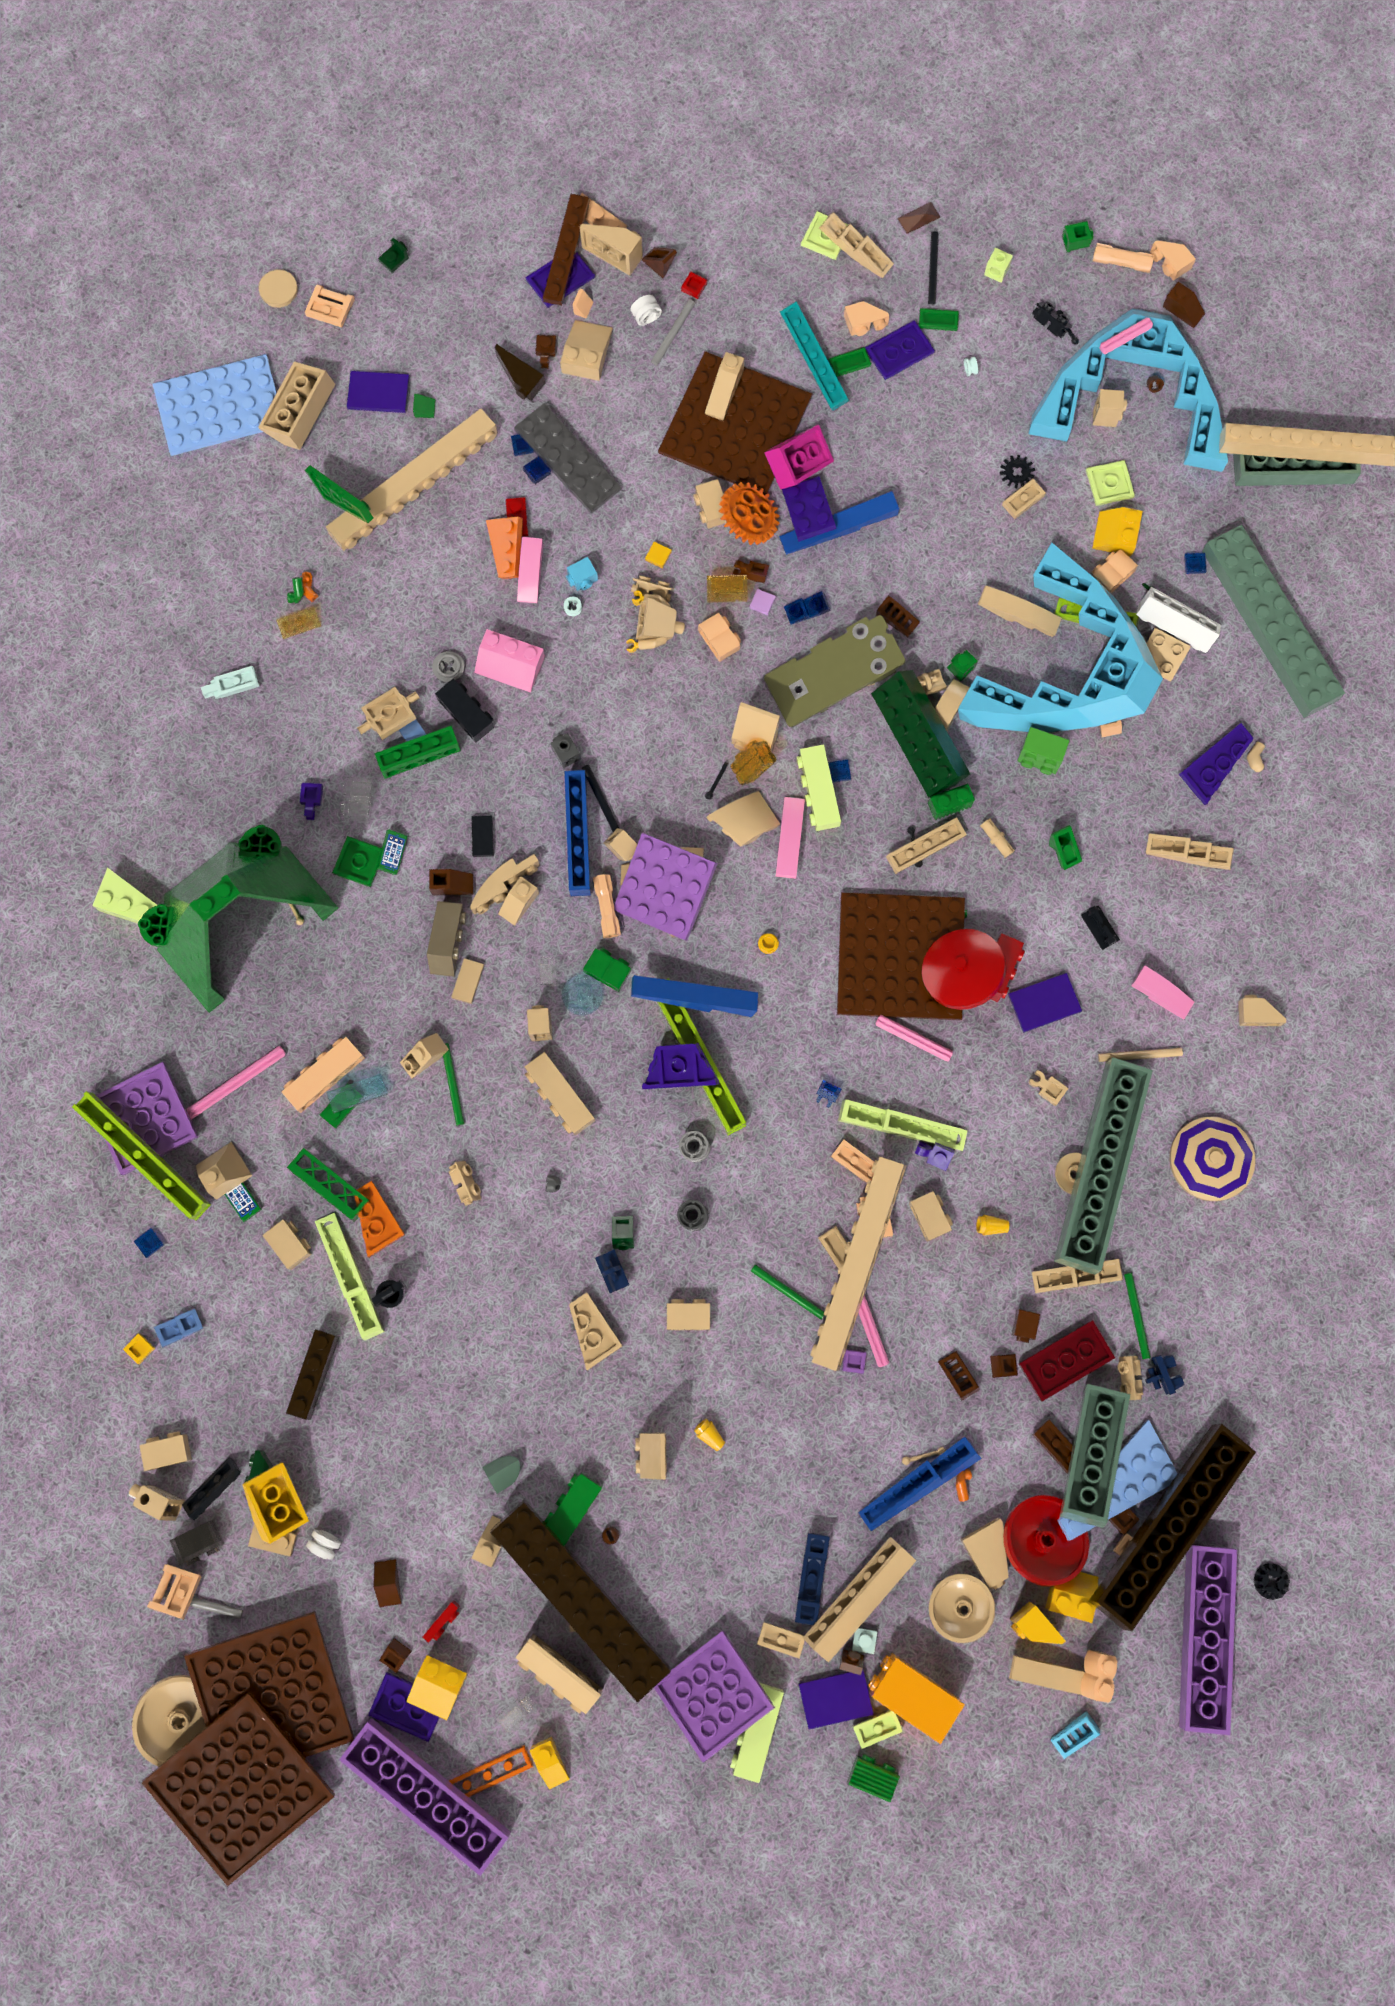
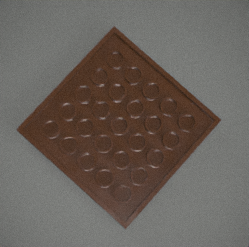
M705 351L659 447L658 453L736 485L740 482L744 485L749 482L752 488L756 484L757 490L759 491L763 488V494L766 495L772 486L775 476L765 452L794 437L812 398V393L744 367L743 374L724 420L705 415L715 379L723 358Z
M841 892L837 1015L869 1017L883 1015L892 1018L961 1021L962 1010L945 1007L929 994L922 978V964L927 951L936 940L949 932L964 929L965 898Z
M315 1611L185 1653L184 1658L206 1727L250 1691L304 1757L353 1742L352 1728Z
M250 1691L141 1782L227 1887L335 1796L332 1789Z

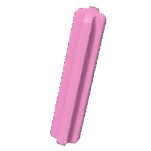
M1145 318L1102 342L1099 347L1103 354L1111 352L1151 329L1153 323L1150 318Z

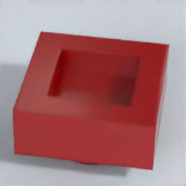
M690 271L681 286V291L699 299L707 285V279Z

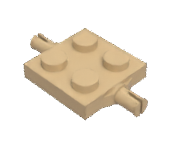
M396 687L392 688L361 708L367 722L357 727L362 735L372 728L384 740L417 719L411 710L410 704L420 699L416 691L404 697L398 692Z

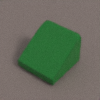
M414 394V417L434 418L436 400L420 394Z

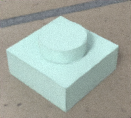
M858 1628L854 1633L852 1650L874 1654L877 1631Z

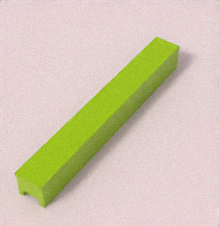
M657 1002L679 1045L698 1043L719 1080L718 1085L702 1086L727 1135L729 1136L746 1127V1121L685 1007Z
M86 1091L83 1094V1098L77 1104H74L72 1108L189 1219L197 1221L211 1204L94 1093Z

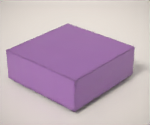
M846 1349L842 1371L864 1374L866 1352Z

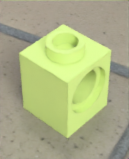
M995 248L987 263L984 275L1002 283L1010 268L1013 255Z

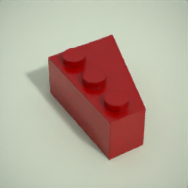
M1002 933L997 943L1005 956L1006 975L1001 988L991 998L995 1002H998L1001 998L1005 999L1009 987H1007L1008 982L1013 980L1017 971L1014 968L1016 962H1020L1025 953V950L1022 949L1023 942Z

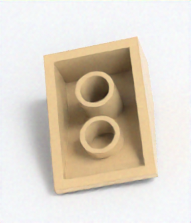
M581 224L582 248L626 274L631 275L643 258L642 237L637 232L622 227Z
M575 320L565 343L560 362L562 373L600 381L613 328Z
M741 702L731 744H734V747L741 751L751 750L758 757H770L778 736L780 716Z
M640 1433V1438H635V1449L640 1451V1460H636V1474L640 1473V1478L665 1480L667 1478L666 1433Z

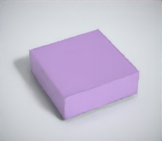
M757 589L750 604V609L768 616L776 596Z

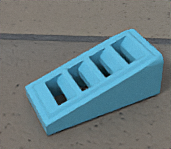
M1086 1711L1050 1740L1065 1759L1098 1737L1100 1729ZM1087 1723L1092 1731L1088 1733L1083 1724ZM1079 1728L1084 1737L1080 1738L1075 1729ZM1071 1733L1077 1741L1075 1744L1070 1740L1068 1734ZM1062 1738L1070 1747L1066 1751L1061 1747V1745L1063 1746L1060 1741Z

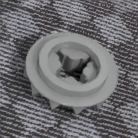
M451 651L440 653L434 659L432 665L434 675L444 683L450 682L453 678L454 680L461 678L465 671L464 661L461 656ZM443 662L447 665L452 663L454 672L450 670L444 672L445 666Z

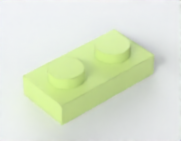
M891 1710L853 1725L861 1749L903 1732L896 1713Z

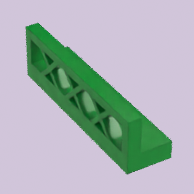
M448 726L374 754L380 770L386 779L455 754L461 750L452 726Z
M304 1148L287 1166L289 1171L353 1222L359 1218L360 1211L369 1202L365 1196ZM306 1155L311 1159V1168L302 1169L297 1163ZM325 1170L328 1181L318 1182L315 1179V1171ZM341 1183L344 1187V1194L334 1195L331 1184ZM357 1196L362 1202L353 1210L348 1206L347 1197Z

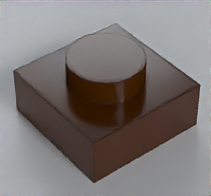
M843 1649L839 1669L861 1675L864 1655L853 1650Z

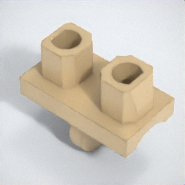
M939 669L917 677L927 696L947 688Z

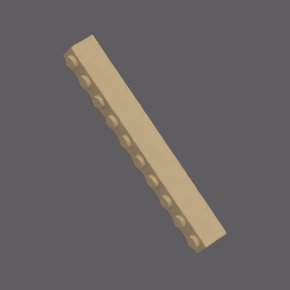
M479 409L360 500L365 501L371 509L370 513L373 519L369 523L345 511L326 526L329 535L343 551L347 548H353L357 544V540L361 537L369 536L373 528L378 524L383 525L386 523L391 514L399 513L403 509L404 504L408 501L416 500L421 491L430 489L438 478L446 477L450 473V469L455 465H462L467 456L471 453L476 454L484 443L492 442L497 434L495 423L482 409Z
M1226 423L1220 433L1219 453L1395 466V436Z
M879 1157V1160L874 1161L872 1167L874 1175L872 1181L869 1180L865 1188L867 1196L865 1201L860 1203L858 1209L860 1217L858 1222L855 1221L851 1233L854 1234L852 1242H848L846 1245L845 1254H847L845 1263L841 1262L838 1274L840 1278L838 1283L835 1282L832 1287L831 1295L834 1296L831 1304L828 1303L824 1315L827 1317L825 1323H821L817 1333V1336H820L818 1344H814L811 1351L812 1363L834 1371L840 1370L907 1167L904 1164L883 1157Z

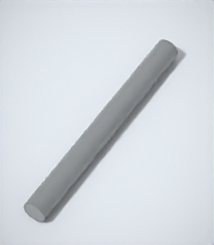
M689 299L651 360L652 364L658 366L694 307L695 302L692 299Z
M166 1590L162 1599L166 1600L170 1591ZM194 1597L190 1604L191 1607L241 1619L243 1610Z

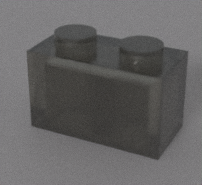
M215 1520L208 1521L169 1540L179 1565L186 1563L187 1566L200 1561L199 1556L207 1553V1556H211L219 1552V1546L224 1545Z

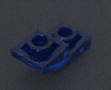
M823 591L806 599L800 598L784 606L791 625L831 611Z

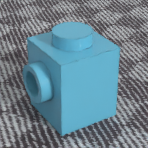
M588 557L567 567V582L570 587L574 586L577 591L580 589L587 590L592 586V583L598 581L597 572Z

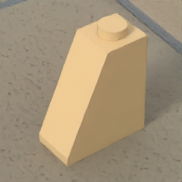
M996 1518L960 1539L985 1585L989 1589L993 1587L994 1590L1005 1584L1004 1580L1009 1578L1003 1541L1004 1528L1000 1518Z

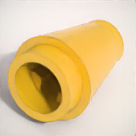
M984 1214L983 1216H978L976 1230L977 1233H982L983 1236L1008 1233L1009 1221Z
M704 1419L694 1429L696 1437L716 1452L726 1443L712 1421L709 1422L707 1419Z

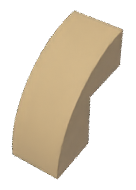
M955 679L950 683L935 707V711L946 731L949 730L958 712V708L970 688Z

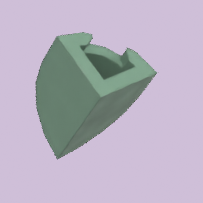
M514 1456L500 1457L482 1467L497 1494L513 1484L520 1473L519 1460Z

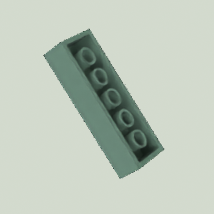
M1233 454L1235 486L1354 484L1361 474V466L1357 463Z
M1091 1384L1086 1385L1083 1391L1059 1517L1104 1528L1107 1524L1131 1394Z

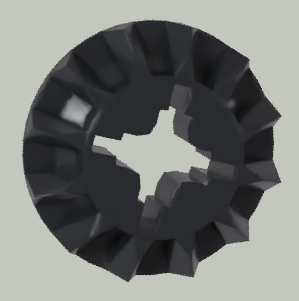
M1267 1563L1257 1569L1254 1575V1586L1262 1597L1275 1600L1283 1598V1595L1289 1591L1290 1580L1287 1572L1280 1565ZM1268 1575L1272 1578L1279 1577L1275 1582L1277 1589L1271 1585L1266 1586L1269 1582Z

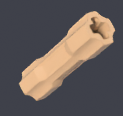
M1100 243L1096 244L1093 262L1129 267L1146 273H1150L1154 259L1153 254L1117 249Z
M602 874L593 877L595 894L599 900L602 917L601 928L603 938L620 936L619 920L615 914L612 898L611 876Z

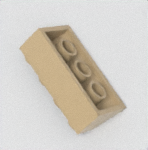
M293 362L258 428L283 445L300 450L335 386L326 370Z
M534 1633L516 1656V1659L519 1660L517 1664L525 1671L530 1669L534 1672L537 1681L543 1685L549 1684L554 1688L552 1692L560 1699L565 1697L571 1702L570 1707L578 1713L584 1712L586 1714L602 1694L603 1688Z

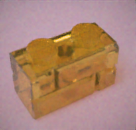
M747 575L707 576V603L736 602V600L738 602H747Z
M752 741L746 745V751L740 752L735 756L736 760L730 767L733 773L737 775L736 778L740 785L753 783L776 762L777 759L773 752L770 751L771 749L766 741Z

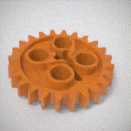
M742 482L738 485L734 484L721 496L722 501L719 503L722 506L719 512L724 514L720 519L727 522L724 527L731 528L730 534L736 533L735 539L742 537V543L748 540L750 545L754 542L756 545H759L761 542L764 544L774 536V533L778 530L776 527L780 524L777 521L780 515L775 513L778 508L772 506L775 501H769L768 497L770 494L764 495L763 488L758 491L756 484L752 488L749 482L745 485Z

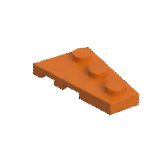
M509 517L486 520L498 578H519L523 518Z
M373 1181L357 1189L358 1192L369 1200L358 1215L366 1245L367 1258H370L405 1236ZM354 1196L356 1207H358L362 1200Z

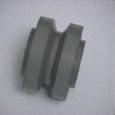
M687 1200L680 1205L677 1218L679 1223L687 1230L699 1231L708 1223L709 1212L701 1202ZM697 1210V1219L689 1221V1212Z

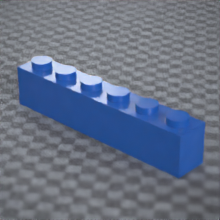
M585 770L564 771L570 897L591 896Z

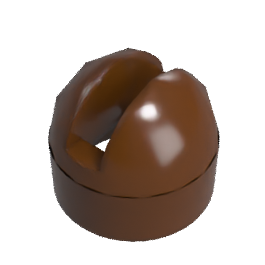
M1158 375L1150 376L1147 379V387L1152 393L1159 392L1164 386L1162 378ZM1153 382H1155V383H1156V386H1157V387L1154 388V389L1151 388V387H1153Z
M612 1526L605 1528L602 1532L603 1541L609 1545L615 1544L619 1539V1531ZM610 1530L614 1538L613 1541H610L606 1531Z

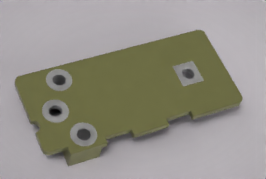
M878 615L871 620L866 616L847 627V633L835 640H832L831 637L811 648L812 653L798 661L794 658L764 676V680L789 727H794L819 712H825L829 707L864 687L872 685L877 681L880 682L896 673L895 669L905 664L906 659L893 634L887 633L889 627L883 616ZM878 640L882 641V646L879 648L875 646ZM880 665H882V669H881V670H877L878 667H879ZM798 686H802L801 693H796Z

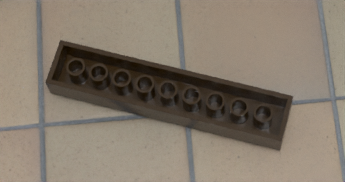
M1223 1424L1212 1425L1089 1599V1602L1123 1630L1133 1631L1256 1451Z
M525 1499L491 1528L490 1533L637 1703L671 1672L670 1666Z

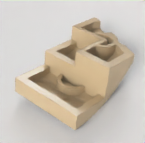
M759 791L735 800L706 817L710 822L714 820L723 828L722 832L730 836L739 846L754 842L763 833L771 831L780 825Z

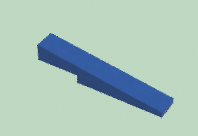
M893 491L832 515L836 525L835 530L798 542L795 530L781 535L779 538L787 555L859 531L861 527L897 516L899 506Z
M636 975L632 977V997L704 1012H710L713 1009L752 1017L758 1010V992Z
M964 1437L931 1463L928 1460L858 1513L869 1530L873 1531L982 1458L969 1440Z

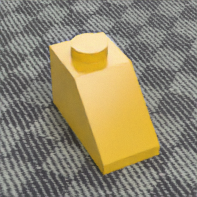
M552 1737L531 1746L529 1751L539 1774L549 1789L570 1780Z

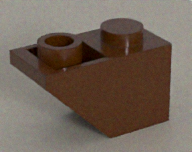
M429 869V890L432 896L474 895L473 874L453 869Z

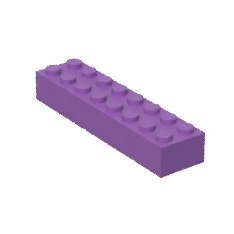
M1192 1544L1186 1553L1179 1727L1184 1731L1230 1735L1237 1549Z
M372 1718L366 1723L339 1759L480 1876L510 1836L511 1831Z

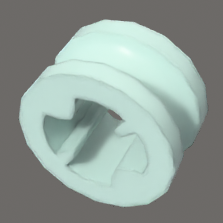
M971 357L970 360L968 358L964 359V368L967 376H971V373L974 375L978 374V365L975 357Z
M569 597L565 600L564 610L566 614L577 616L581 613L582 605L577 597ZM573 603L574 605L575 603H577V609L573 610L571 608V610H569V604Z

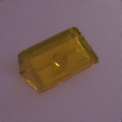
M314 606L276 618L283 639L321 627Z

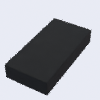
M492 815L471 816L472 856H493Z

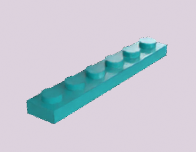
M794 302L781 310L780 314L831 410L834 411L849 402L843 387L798 303Z

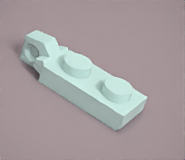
M249 666L216 676L214 680L210 681V685L201 687L205 699L212 696L218 699L260 686L254 667Z

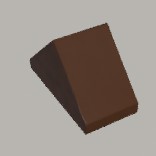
M396 1559L374 1562L373 1587L379 1607L402 1604Z

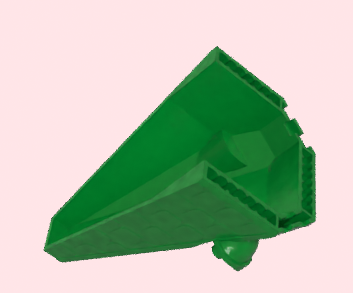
M258 825L249 829L238 843L229 842L225 845L223 849L187 878L166 892L164 904L148 909L138 921L140 934L143 939L150 945L157 947L160 955L208 1013L225 1001L224 997L211 983L208 920L238 896L308 906L315 911L322 921L339 909L289 848L282 846L279 835L265 825Z

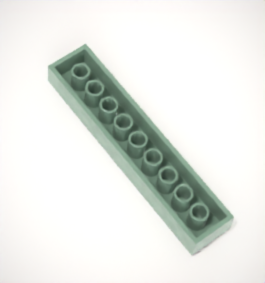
M1240 525L1208 541L1202 550L1204 556L1303 718L1339 701L1345 694V691L1243 526Z
M1114 1057L1105 1063L1054 1262L1093 1275L1102 1272L1153 1070Z

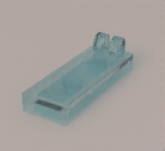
M381 1074L328 1091L326 1095L333 1113L388 1095Z

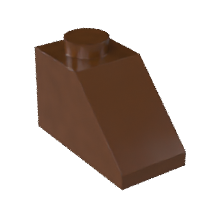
M1177 282L1169 292L1162 306L1192 328H1195L1205 315L1195 293L1180 282Z

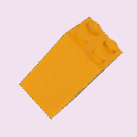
M894 1653L890 1657L886 1655L880 1664L882 1670L879 1675L874 1674L868 1683L871 1697L941 1744L965 1704L954 1694Z

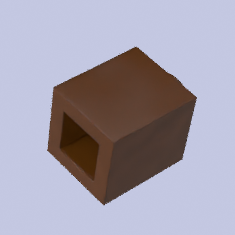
M1020 1309L1016 1310L1011 1336H1016V1341L1029 1343V1340H1036L1040 1314Z

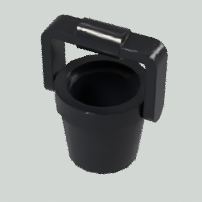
M386 1280L378 1286L376 1296L371 1301L376 1307L380 1305L385 1308L397 1307L402 1303L404 1298L403 1289L407 1287L401 1280L398 1282Z

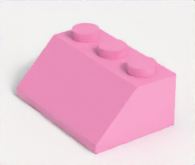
M487 629L479 647L474 673L531 692L545 658L544 649Z

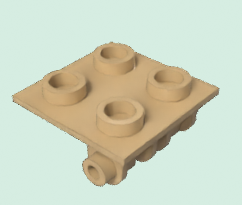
M1155 628L1146 644L1161 676L1171 682L1191 646Z

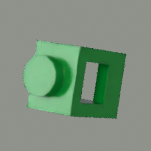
M1087 221L1066 225L1062 233L1066 252L1089 247L1094 237L1093 230L1089 229Z
M966 650L962 654H956L947 669L961 682L975 669L978 660Z

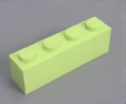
M824 745L800 749L796 760L798 769L802 768L803 775L800 777L802 787H806L808 793L805 795V802L807 807H811L812 814H809L811 826H815L816 831L840 827L841 819Z
M762 1683L759 1684L776 1708L738 1736L736 1745L740 1746L738 1755L733 1754L730 1768H734V1776L757 1783L761 1779L784 1695L782 1689Z

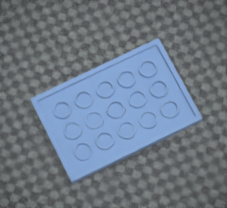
M266 354L152 384L171 456L263 432L258 427L277 394Z

